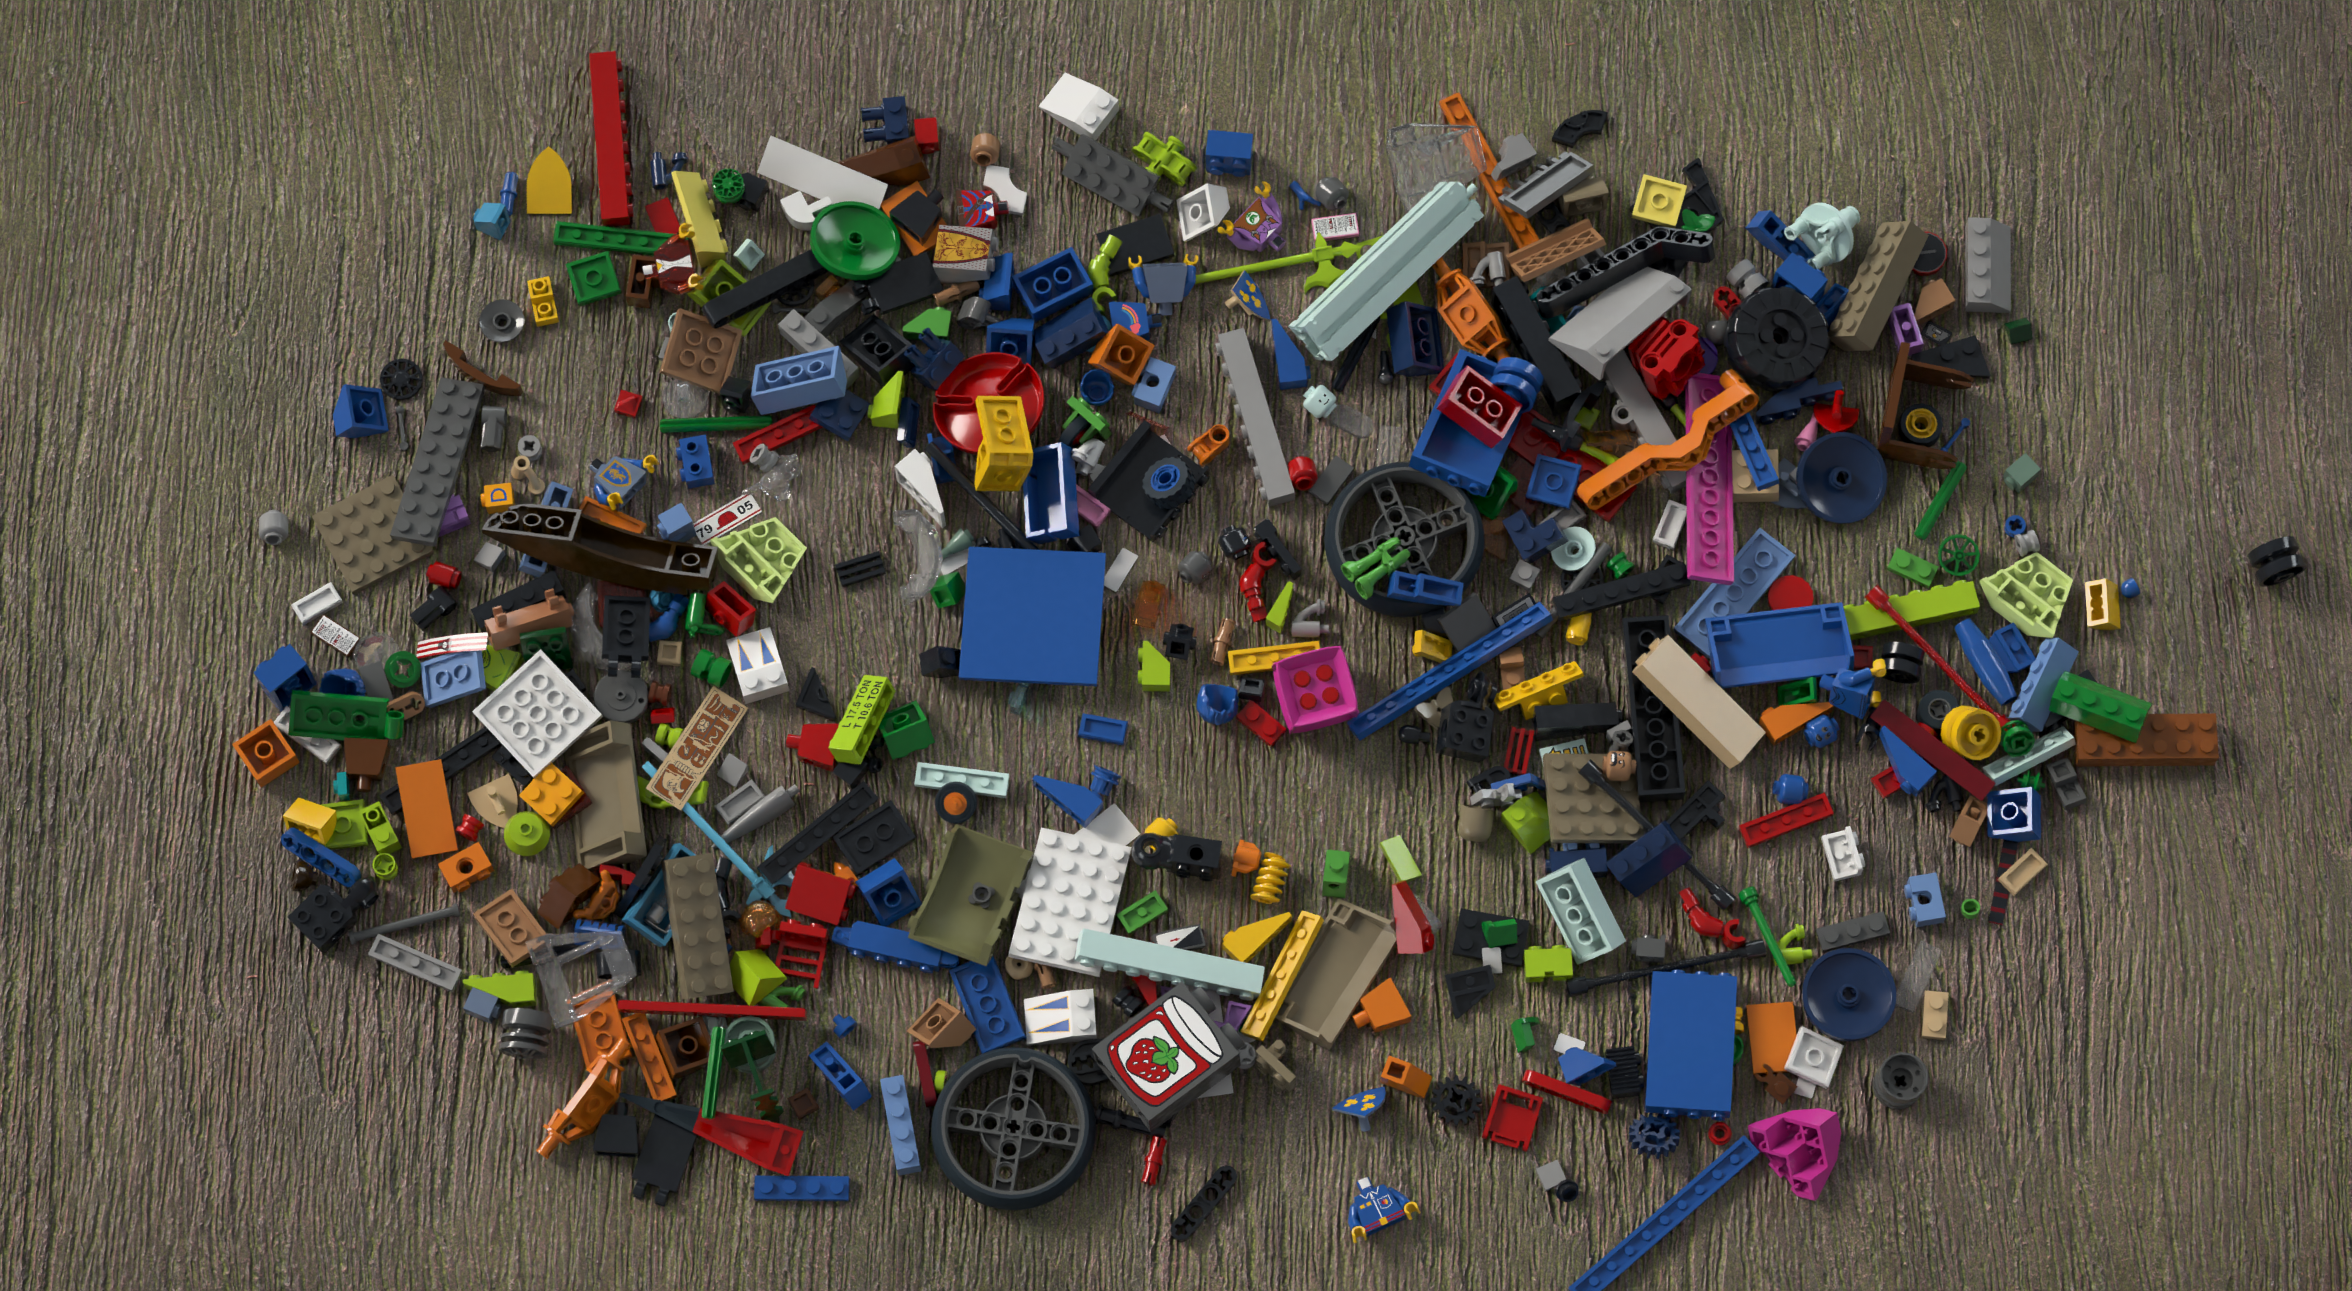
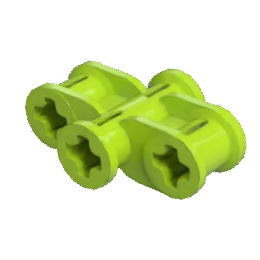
M1145 132L1143 134L1144 138L1137 146L1132 148V152L1139 159L1149 164L1148 167H1145L1146 169L1159 176L1164 174L1177 185L1184 186L1185 180L1190 173L1195 172L1197 169L1192 161L1179 154L1180 151L1185 150V145L1174 136H1169L1168 142L1165 144L1153 134Z

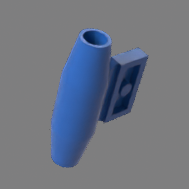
M1970 618L1957 624L1954 628L1964 654L1982 684L2001 706L2015 700L2017 694L2008 673H2018L2030 667L2036 660L2015 623L2013 622L1995 631L1989 640Z

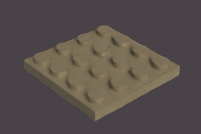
M394 475L312 515L353 595L435 553L432 546L391 539L390 533L403 496V492Z
M1545 753L1543 755L1551 843L1631 844L1643 836L1641 824H1638L1630 816V813L1628 814L1621 805L1619 806V803L1617 804V801L1615 802V799H1612L1613 797H1610L1602 787L1597 786L1595 783L1591 785L1578 773L1590 759L1602 770L1603 756H1607V754ZM1631 774L1628 781H1611L1606 778V782H1609L1640 813L1635 774Z

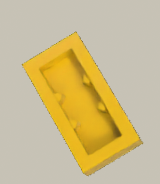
M1418 630L1415 631V642L1412 651L1415 657H1426L1442 663L1452 657V643L1450 640L1430 632Z

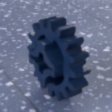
M1649 1113L1647 1118L1644 1115H1640V1120H1633V1125L1629 1127L1628 1141L1632 1142V1149L1638 1148L1639 1155L1647 1153V1158L1655 1155L1656 1159H1659L1660 1154L1668 1157L1669 1151L1675 1152L1676 1146L1679 1145L1680 1130L1676 1129V1122L1670 1123V1117L1662 1119V1114L1654 1117L1652 1113Z

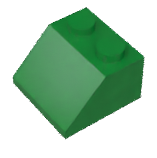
M916 700L886 712L878 727L892 760L903 758L908 753L918 749H925L930 744L935 743L928 721Z

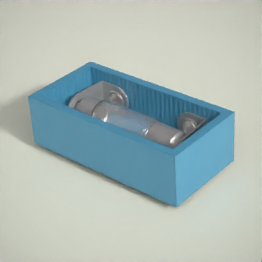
M681 843L673 844L663 860L695 856L696 854ZM661 863L622 919L624 923L658 947L665 946L672 937Z

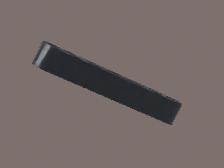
M812 249L708 301L703 305L701 311L712 328L717 329L829 271L818 262Z

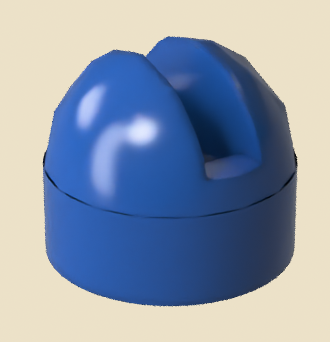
M2133 578L2122 583L2121 592L2125 597L2132 598L2140 594L2139 587Z

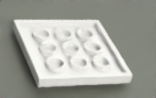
M541 649L472 711L533 778H536L550 763H553L603 717Z

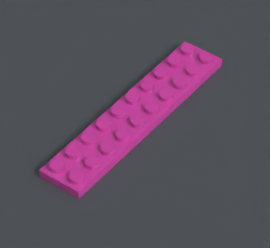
M1697 373L1686 383V434L1690 432L1693 423V412L1725 391L1719 383L1720 376ZM1727 425L1714 434L1707 458L1686 471L1687 579L1732 585L1734 582L1732 431L1730 426Z

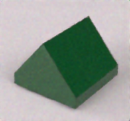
M2027 318L2004 323L2010 345L2033 339L2031 323Z

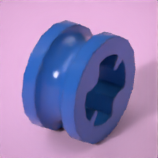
M2010 516L2004 526L2006 535L2012 538L2017 534L2022 535L2026 522L2021 516ZM2017 522L2019 524L2018 528L2021 529L2013 531L2011 530L2012 526H2009V524L2013 525Z

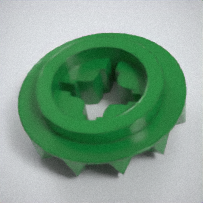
M398 651L387 659L384 672L387 680L394 686L401 688L410 687L418 681L421 675V664L414 654L407 651ZM398 663L402 666L411 664L406 669L407 676L403 673L395 675L399 669Z

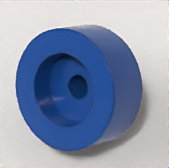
M838 1014L833 1018L837 1025L833 1032L840 1039L847 1036L857 1025V1022L851 1016L844 1019Z

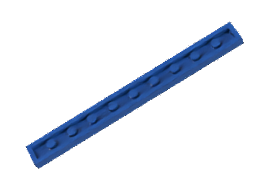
M1538 602L1363 711L1357 717L1347 721L1349 729L1359 741L1553 621L1551 614L1541 602Z
M1745 1135L1742 1136L1568 1287V1290L1603 1291L1754 1160L1760 1152Z

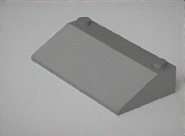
M1646 267L1606 289L1549 337L1548 341L1598 380H1601L1606 364L1677 303L1686 308L1692 289L1674 275Z

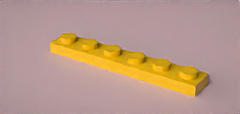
M1301 911L1261 990V994L1258 996L1240 1031L1244 1036L1264 1041L1324 922L1321 916Z

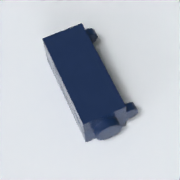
M1600 845V849L1554 852V848H1549V859H1545L1546 873L1551 874L1568 864L1585 858L1594 878L1606 877L1608 869L1605 845Z

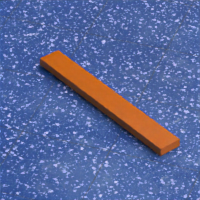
M1460 92L1440 100L1439 105L1517 249L1519 250L1540 240L1529 219L1499 202L1498 198L1503 195L1502 189L1505 187L1511 188L1506 177L1495 182L1491 176L1498 162Z

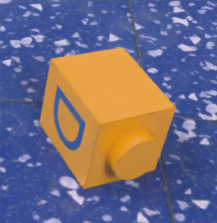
M511 483L484 486V493L481 494L482 507H486L488 514L503 513L508 511V507L515 505L514 489Z

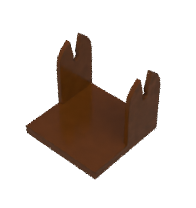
M1901 342L1891 375L1877 450L1882 458L1935 469L1955 468L1958 458L1946 451L1891 440L1890 438L1894 428L1903 379L1948 389H1968L1972 386L1968 382L1973 383L1974 378L1959 370L1907 360L1910 343Z

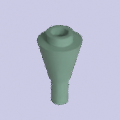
M960 528L946 547L935 554V556L941 562L951 554L973 547L972 541L975 539L968 529L963 531Z

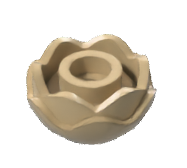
M1008 956L1005 961V971L1013 979H1023L1031 975L1034 962Z

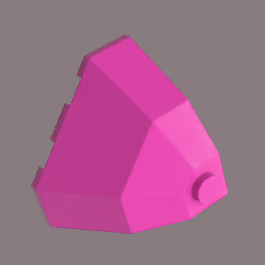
M1821 1108L1792 1110L1748 1125L1751 1143L1771 1161L1768 1165L1780 1178L1784 1176L1792 1185L1791 1190L1798 1197L1813 1201L1817 1200L1838 1158L1841 1128L1837 1112Z

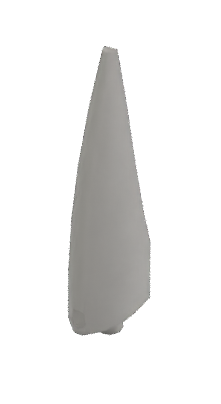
M795 784L787 790L782 785L743 814L720 837L726 843H729L774 820L795 806L791 798L799 793L800 790ZM715 844L711 846L713 850L718 848Z

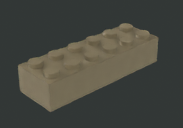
M1912 221L1884 222L1877 229L1875 239L1869 246L1867 255L1859 266L1858 273L1849 286V291L1841 303L1839 312L1831 323L1828 332L1830 340L1843 351H1869L1874 349L1929 236Z
M708 853L661 861L682 1000L734 992L713 854Z

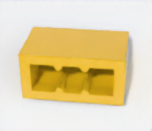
M2106 578L2085 582L2088 627L2097 630L2121 629L2118 585Z
M298 797L285 812L283 818L287 830L289 828H296L315 841L326 845L336 827L337 814L334 809Z

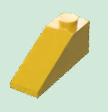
M1287 912L1239 927L1235 932L1231 930L1223 938L1222 949L1233 960L1248 963L1292 921V915Z

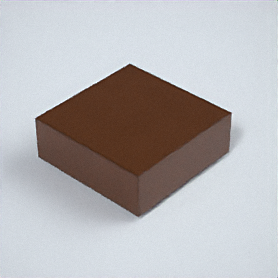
M808 1087L787 1098L799 1120L820 1109Z

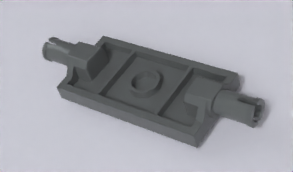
M1085 134L1080 135L1075 146L1062 140L1060 137L1055 139L1054 143L1056 144H1053L1051 149L1068 157V161L1061 173L1062 175L1136 216H1141L1147 204H1152L1166 213L1171 209L1170 205H1173L1174 200L1157 192L1156 184L1160 178L1159 175Z

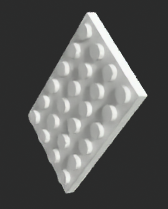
M1041 827L1008 956L1100 977L1102 966L1086 967L1081 965L1080 962L1074 961L1078 937L1083 928L1111 934L1132 847Z

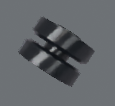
M2286 536L2269 541L2253 549L2248 554L2251 566L2258 569L2255 576L2261 587L2285 582L2306 570L2307 565L2303 556L2296 554L2299 546L2294 536Z

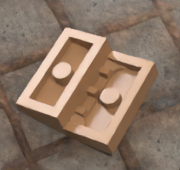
M1485 241L1463 243V275L1467 278L1473 277L1478 263L1488 253L1499 251L1503 254L1506 280L1504 282L1511 279V267L1506 255L1511 253V244L1509 242L1486 244ZM1486 267L1481 275L1485 277L1484 286L1480 288L1495 287V282H1491L1489 267Z

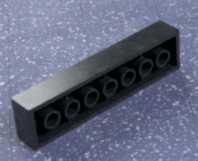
M1669 615L1623 618L1621 632L1630 726L1632 727L1631 735L1633 736L1632 751L1634 760H1636L1635 777L1639 803L1684 800L1685 783L1678 717L1632 672L1637 666L1636 660L1643 653L1648 654L1650 651L1648 647L1656 638L1661 640L1667 635L1671 637Z

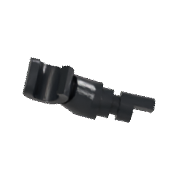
M719 857L715 874L723 922L732 920L734 923L740 921L741 915L734 910H729L730 907L726 899V884L724 883L728 881L733 863L727 858ZM724 926L725 938L730 939L731 929Z

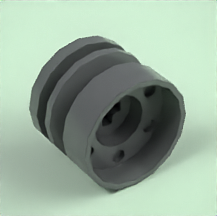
M506 1009L503 1012L502 1027L510 1032L500 1035V1039L503 1042L499 1044V1052L519 1059L546 1058L548 1056V1049L545 1047L549 1045V1040L540 1035L551 1033L552 1015L532 1009Z
M1899 1052L1892 1054L1882 1063L1873 1078L1875 1097L1882 1105L1890 1109L1902 1110L1909 1108L1919 1099L1928 1084L1926 1066L1917 1056L1911 1053ZM1898 1080L1901 1081L1902 1084L1899 1087H1896L1895 1083Z

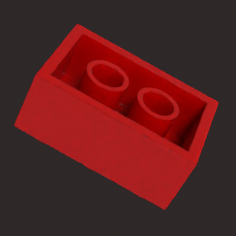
M1467 365L1456 375L1436 409L1488 447L1493 448L1504 438L1522 405Z

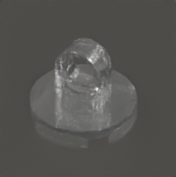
M673 379L667 384L663 392L664 407L675 419L698 418V415L707 408V390L692 385L689 381Z

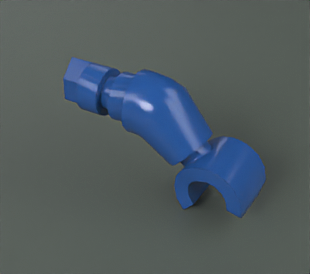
M675 594L667 607L668 611H665L657 620L650 623V642L667 639L673 635L678 628V616L681 617L684 613L689 599L681 594Z

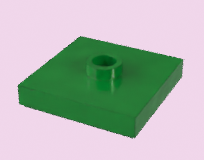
M609 251L566 264L579 307L622 294Z

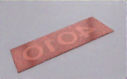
M1129 411L1128 413H1126L1140 420H1145L1148 423L1160 427L1162 429L1166 430L1169 428L1168 426H1165L1156 421L1138 415L1134 412Z

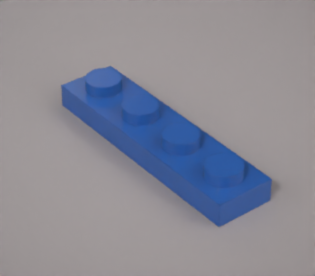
M1747 412L1730 423L1729 426L1758 491L1779 484V479L1750 412Z
M755 1175L754 1200L849 1201L850 1178L849 1176Z

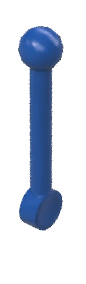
M1968 418L1962 419L1961 426L1945 447L1940 448V450L1948 452V449L1962 430L1969 427L1970 420Z

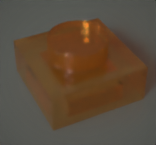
M830 275L816 289V295L820 301H823L839 289L838 280L833 275Z

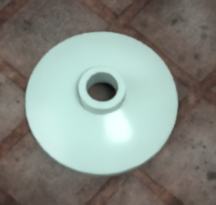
M1566 528L1563 531L1569 541L1551 551L1554 562L1560 568L1567 571H1576L1584 568L1593 558L1596 549L1595 540L1584 528ZM1578 548V553L1573 555V550Z

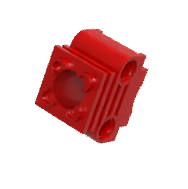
M1659 318L1633 340L1628 347L1633 367L1638 374L1641 371L1647 390L1662 401L1669 393L1678 397L1684 390L1688 380L1699 373L1705 366L1704 358L1702 357L1705 350L1701 348L1697 334L1699 328L1686 320L1678 319L1668 326L1667 321L1664 319L1661 321Z

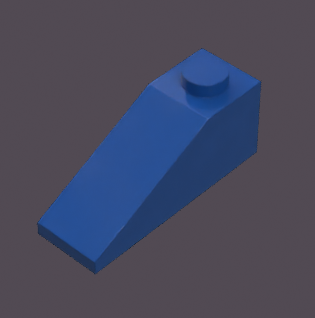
M1771 210L1758 211L1745 228L1758 242L1784 261L1792 252L1797 256L1804 257L1807 261L1816 256L1798 237L1794 240L1786 238L1784 231L1787 226Z
M1272 319V334L1280 390L1307 387V379H1311L1310 366H1305V360L1277 319Z
M1883 726L1879 736L1897 780L1900 783V787L1907 794L1910 795L1912 793L1916 797L1932 781L1937 771L1886 726Z
M1038 775L1032 778L1035 788L1084 828L1103 809V798L1094 790L1090 791L1084 786Z
M827 1041L808 1055L853 1111L872 1097L861 1078Z

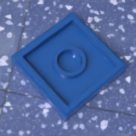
M1538 454L1526 493V499L1570 510L1582 465Z

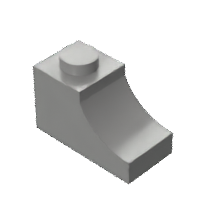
M1523 133L1516 136L1510 135L1503 140V145L1499 150L1501 161L1496 164L1491 173L1495 182L1530 166L1535 159L1537 153Z

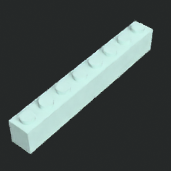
M1084 928L1079 933L1074 960L1086 967L1102 966L1106 971H1125L1127 975L1134 977L1140 975L1149 976L1150 980H1168L1173 985L1183 982L1184 984L1194 986V989L1200 986L1204 991L1208 989L1215 990L1219 995H1239V998L1243 1000H1253L1261 994L1265 969L1264 966Z

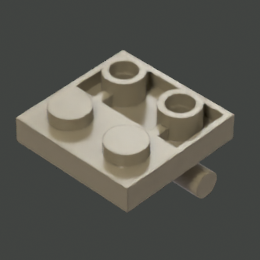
M1276 1040L1268 1049L1261 1045L1255 1051L1256 1068L1265 1076L1269 1074L1274 1079L1273 1084L1279 1090H1286L1290 1094L1296 1087V1076L1279 1061L1285 1055V1044L1281 1040Z

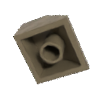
M1588 176L1557 198L1561 213L1565 218L1605 210L1607 208L1609 191L1602 177Z

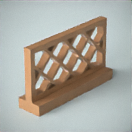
M1586 218L1506 255L1513 275L1519 276L1523 282H1526L1605 246L1606 243L1604 238L1592 227L1590 220Z

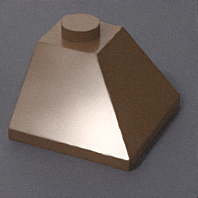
M938 998L907 1032L930 1048L961 1046L971 1037L976 1028L960 1010Z

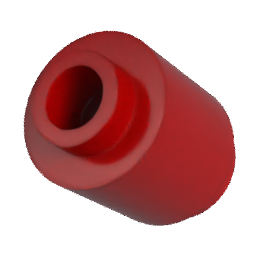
M436 561L434 564L429 565L426 577L429 578V583L443 586L447 589H457L462 578V572L458 571L456 567Z

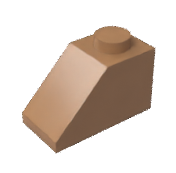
M1942 278L1937 281L1934 279L1923 285L1914 315L1918 326L1953 309L1955 299Z
M1970 795L1949 837L1961 845L1970 847L1987 815V803L1981 802Z

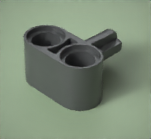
M972 297L963 302L956 323L965 329L975 330L981 326L987 327L1003 320L988 313L991 307L989 301L980 297Z

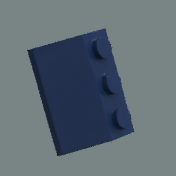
M1090 297L1034 329L1035 345L1044 364L1055 369L1097 345L1109 330L1093 297Z
M1408 301L1386 309L1394 373L1408 377L1440 374L1444 369L1437 309Z
M1664 820L1610 858L1606 865L1617 880L1636 898L1686 863L1692 856L1666 820Z

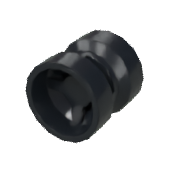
M1129 985L1124 987L1112 1001L1117 1007H1121L1124 1010V1014L1128 1018L1133 1017L1145 1004L1141 997L1134 995V990Z

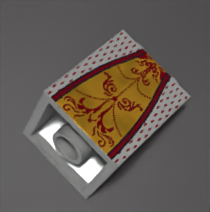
M939 225L933 268L941 284L990 279L991 272L995 270L994 251H997L999 244L998 237L995 236L993 229Z

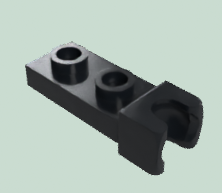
M1267 518L1253 528L1255 531L1254 536L1260 543H1267L1268 547H1266V550L1273 559L1277 558L1279 560L1283 573L1286 576L1290 575L1293 580L1300 577L1301 567L1277 537V529Z

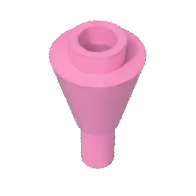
M1814 413L1809 424L1805 426L1794 440L1797 448L1803 452L1811 443L1817 440V426L1819 423L1814 417Z

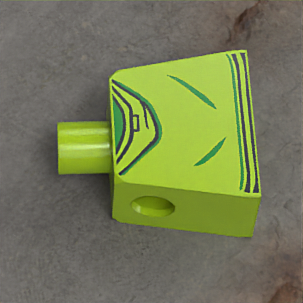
M487 645L486 650L482 651L486 687L494 692L520 669L524 662L522 654L507 649L495 651L491 645Z

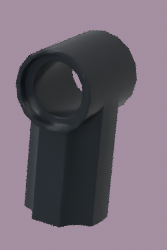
M440 586L430 593L427 601L412 612L410 617L424 631L439 617L450 614L457 607L458 603L443 586Z

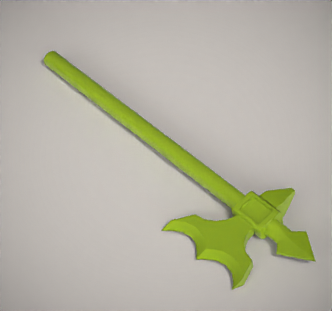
M1318 232L1315 249H1312L1310 253L1196 275L1195 284L1239 276L1244 270L1249 274L1314 261V263L1319 262L1317 272L1307 277L1304 287L1306 295L1314 286L1329 288L1347 271L1335 268L1330 260H1334V257L1341 255L1348 259L1361 246L1344 241L1340 247L1332 248V245L1327 246L1325 239Z

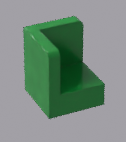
M959 571L940 576L929 588L937 608L957 604L965 595L966 590Z

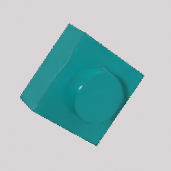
M338 772L337 780L333 781L334 794H338L341 801L350 800L349 777L346 772Z

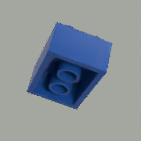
M1073 247L1012 276L1013 287L1030 318L1034 319L1035 323L1094 293L1093 283Z
M291 644L286 647H280L274 653L275 656L268 661L261 662L256 667V671L253 672L264 693L280 712L286 706L289 707L291 705L292 690L309 691L317 685L307 663Z

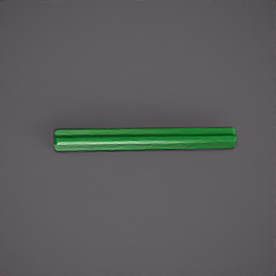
M768 415L661 419L660 431L666 433L763 429L772 424V417Z

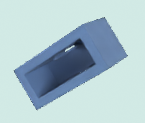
M1150 357L1148 364H1145L1140 376H1143L1141 383L1134 385L1132 396H1134L1135 405L1160 414L1176 376V366ZM1149 381H1153L1158 383V385L1156 387L1147 386V383Z
M682 503L658 515L660 523L657 524L662 539L686 542L696 536L693 521Z
M1937 873L1909 877L1907 885H1904L1906 899L1911 898L1912 907H1909L1911 921L1915 920L1916 927L1944 923L1946 915ZM1918 897H1926L1930 903L1922 905L1918 902Z

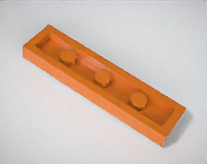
M635 1013L623 1018L622 1021L652 1098L661 1101H669L676 1098L677 1094L646 1015Z

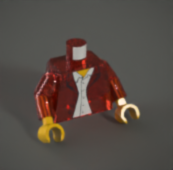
M688 223L681 224L679 231L654 252L655 264L642 266L645 279L658 277L660 288L677 295H683L694 289H703V285L698 283L699 280H703V277L694 273L689 241L686 240V237L693 238L695 236L694 231H688L692 227V224Z

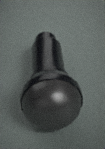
M1381 351V370L1378 379L1382 384H1390L1393 381L1394 375L1389 367V356L1387 351Z

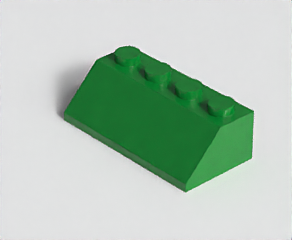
M2064 671L2052 695L2049 711L2137 743L2153 703Z

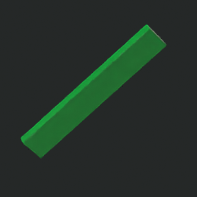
M556 221L553 244L652 256L664 254L667 257L679 258L680 256V258L688 255L690 238L685 237L673 246L670 241L679 234Z

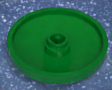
M845 201L832 204L817 215L810 232V246L818 262L833 274L851 280H868L881 276L893 266L900 249V237L895 224L881 210L862 202Z

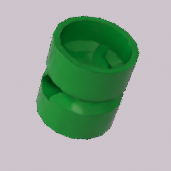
M703 648L695 658L690 674L700 680L708 679L709 684L722 688L729 677L733 662L722 656L716 658L715 653Z

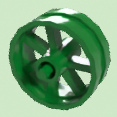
M1954 534L1941 542L1937 557L1939 564L1946 572L1955 576H1963L1976 568L1979 563L1980 552L1978 546L1970 537L1963 534ZM1955 538L1966 539L1961 549L1958 548ZM1950 540H1952L1955 548L1953 551L1944 548ZM1971 542L1975 552H1963ZM1942 551L1952 554V557L1942 561ZM1965 556H1975L1972 566L1964 559ZM1956 560L1954 571L1945 566L1951 561ZM1960 561L1968 567L1967 570L1958 572Z

